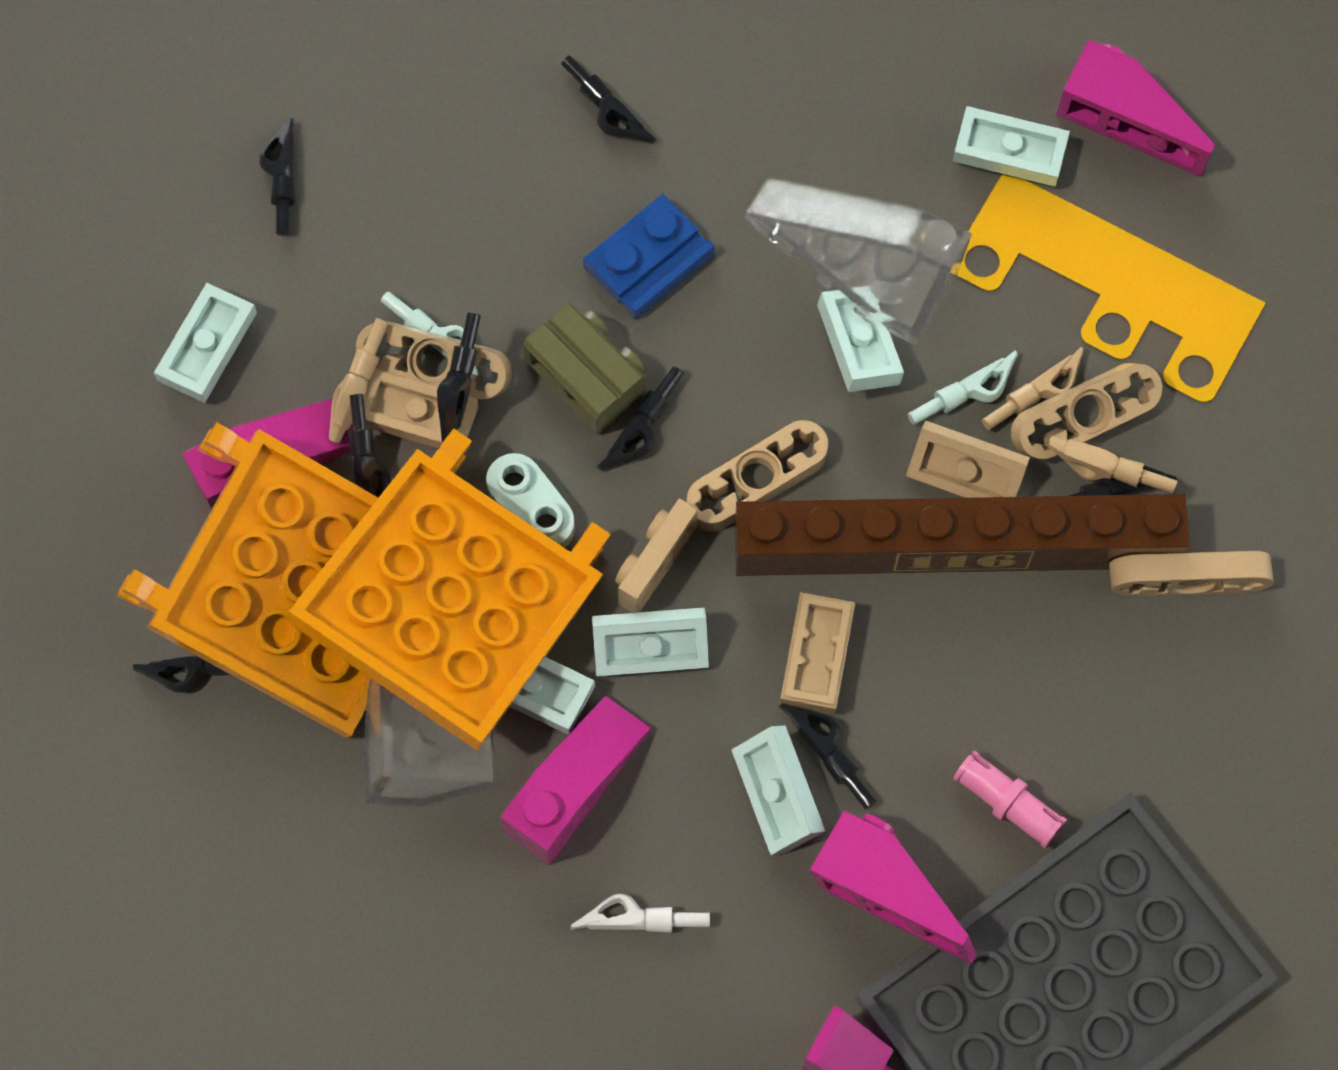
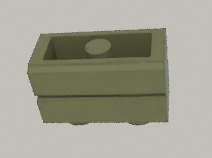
M567 303L546 324L543 323L524 340V343H522L524 361L596 434H601L622 413L627 412L643 398L645 394V376L643 374L646 372V369L633 351L627 347L619 351L606 338L609 335V331L595 313L587 310L582 314L572 303Z

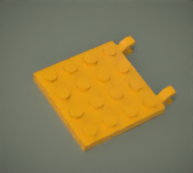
M216 422L213 428L207 432L198 450L215 460L230 463L235 468L170 586L167 589L134 569L130 575H127L116 596L132 605L154 612L146 627L147 629L345 738L351 737L378 683L288 623L286 618L288 611L361 521L378 497L260 429L253 434L248 442L227 427Z
M453 429L432 458L419 449L414 452L288 611L286 621L478 751L598 585L603 574L593 568L592 565L602 553V547L611 534L592 522L572 551H568L454 474L465 461L466 455L464 453L470 447L472 440Z

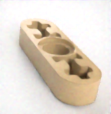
M386 321L389 323L385 331L387 333V343L401 348L410 346V338L414 339V343L410 347L407 356L399 354L385 355L382 360L379 359L375 369L438 387L446 378L447 372L450 371L454 346H460L461 340ZM373 324L366 326L359 333L356 340V350H363ZM430 344L440 346L447 354V367L439 376L427 373L421 363L422 352ZM474 344L473 349L478 351L474 366L484 365L487 360L491 361L490 370L498 373L497 381L487 383L485 388L481 387V377L472 374L470 376L469 396L476 399H489L501 395L509 388L512 382L513 368L510 360L499 350ZM377 350L376 352L377 357H380L379 350ZM406 360L408 369L403 367Z
M1136 363L1119 365L1020 413L1015 418L1011 427L1012 443L1025 456L1037 459L1052 458L1058 455L1049 447V439L1052 436L1083 443L1154 408L1162 395L1161 378L1148 365ZM1130 376L1134 379L1143 380L1144 386L1137 391L1139 400L1134 397L1124 396L1113 401L1107 393L1117 394L1131 386ZM1091 395L1099 405V414L1094 423L1083 427L1075 419L1074 407L1081 397ZM1035 421L1037 424L1052 425L1061 421L1063 426L1070 432L1067 436L1065 429L1055 428L1043 435V446L1039 443L1029 442L1028 436L1035 432L1033 424Z
M799 420L792 422L695 481L687 493V503L698 509L697 528L706 532H717L733 524L736 502H738L736 494L743 501H770L820 470L826 461L828 451V438L825 431L812 421ZM798 438L803 444L811 441L814 442L812 457L807 458L802 452L795 454L787 459L786 470L788 473H783L780 460L792 453L794 440ZM777 451L778 457L772 452ZM755 463L767 466L773 474L772 482L761 489L749 487L741 477L742 471L747 466ZM730 478L735 492L721 501V513L715 515L711 509L701 512L699 509L702 506V495L708 494L711 499H718L728 492V482L726 480Z
M1262 551L1137 554L1119 557L1109 563L1111 592L1119 596L1249 593L1267 589L1274 584L1271 555Z

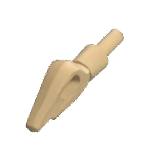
M375 319L363 350H356L349 373L346 374L334 392L328 438L334 443H340L345 431L352 424L349 395H365L368 387L367 380H370L380 359L376 356V352L389 324L384 320Z
M1080 347L1072 356L1069 355L1032 382L1026 383L1008 394L1005 404L982 419L984 427L990 431L1014 413L1019 415L1031 408L1041 398L1048 400L1073 388L1084 352L1083 348ZM1069 375V380L1064 389L1052 386L1057 377Z
M1055 436L1049 439V447L1077 474L1086 480L1095 481L1102 478H1114L1134 487H1137L1139 482L1172 494L1174 492L1177 480L1144 470V463L1122 457L1119 459L1115 454L1107 450L1076 440H1064Z

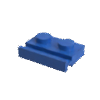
M662 193L583 258V267L618 303H622L636 320L714 255L715 245L710 240L707 242L698 233V228Z

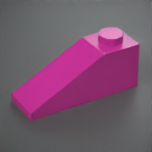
M1088 39L1063 90L1056 115L1201 177L1215 144L1138 60L1127 56L1116 46L1110 44L1101 45Z
M331 398L230 428V430L249 442L253 434L260 429L324 466L351 452L348 431H353V423L345 431L340 443H334L328 439L333 399ZM201 444L182 453L192 477L209 508L212 510L235 466L230 463L220 462L200 452L198 448Z
M604 696L535 770L502 813L500 819L503 832L550 865L650 733L651 727L607 696Z
M843 811L810 868V872L820 889L972 965L977 953L969 935L895 837V830L876 816L865 814L860 819Z

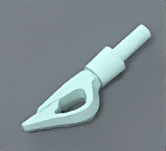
M389 291L381 298V302L405 321L404 325L451 338L462 339L464 328L461 326L438 327L422 310L417 308L413 311ZM430 344L439 353H441L444 357L447 358L446 352L440 346ZM474 366L472 374L480 376L477 366Z
M1012 352L1005 359L1001 358L960 382H955L936 391L933 400L907 414L910 422L915 425L941 410L947 414L970 398L982 403L995 401L1004 391L1007 378L1018 356L1017 352ZM1000 377L999 383L993 391L982 387L989 378L997 379Z

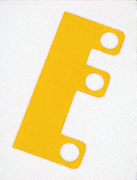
M1005 174L1000 176L950 262L951 271L956 276L983 290L992 291L1001 285L1020 253L1100 294L1081 328V337L1087 344L1117 359H1124L1132 354L1150 321L1181 336L1182 339L1164 370L1163 378L1170 387L1200 402H1207L1215 397L1266 304L1264 301L1022 178ZM976 246L992 248L997 253L1000 261L997 271L987 277H979L972 274L965 264V257L968 251ZM1108 313H1116L1125 317L1131 328L1128 339L1118 345H1110L1103 342L1096 332V324L1100 317ZM1189 356H1201L1208 360L1213 368V378L1210 383L1200 388L1186 385L1181 380L1178 372L1182 360Z

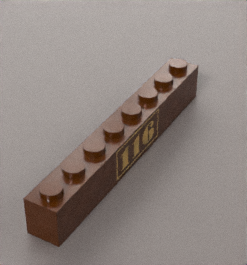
M1186 494L736 502L734 520L736 576L1109 570V563L1119 557L1137 554L1187 553L1190 548Z

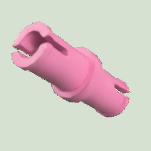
M976 750L964 760L953 777L955 782L962 784L993 808V816L1000 821L1007 818L1040 843V846L1044 849L1054 841L1068 820L1064 816L1061 817L1029 793L1026 782L1020 778L1013 781L981 757L980 753Z

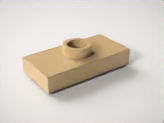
M800 592L779 704L831 714L836 713L855 602Z

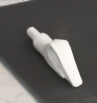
M617 893L607 897L593 910L572 923L570 930L589 928L672 933V927H710V913L672 912V907L646 908L645 910L641 909L631 896ZM616 903L623 904L626 910L625 914L611 918L600 914L604 909Z

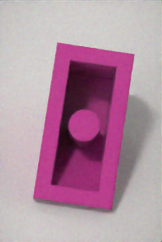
M834 1005L806 1056L801 1070H895L886 1065L893 1049L847 1012Z

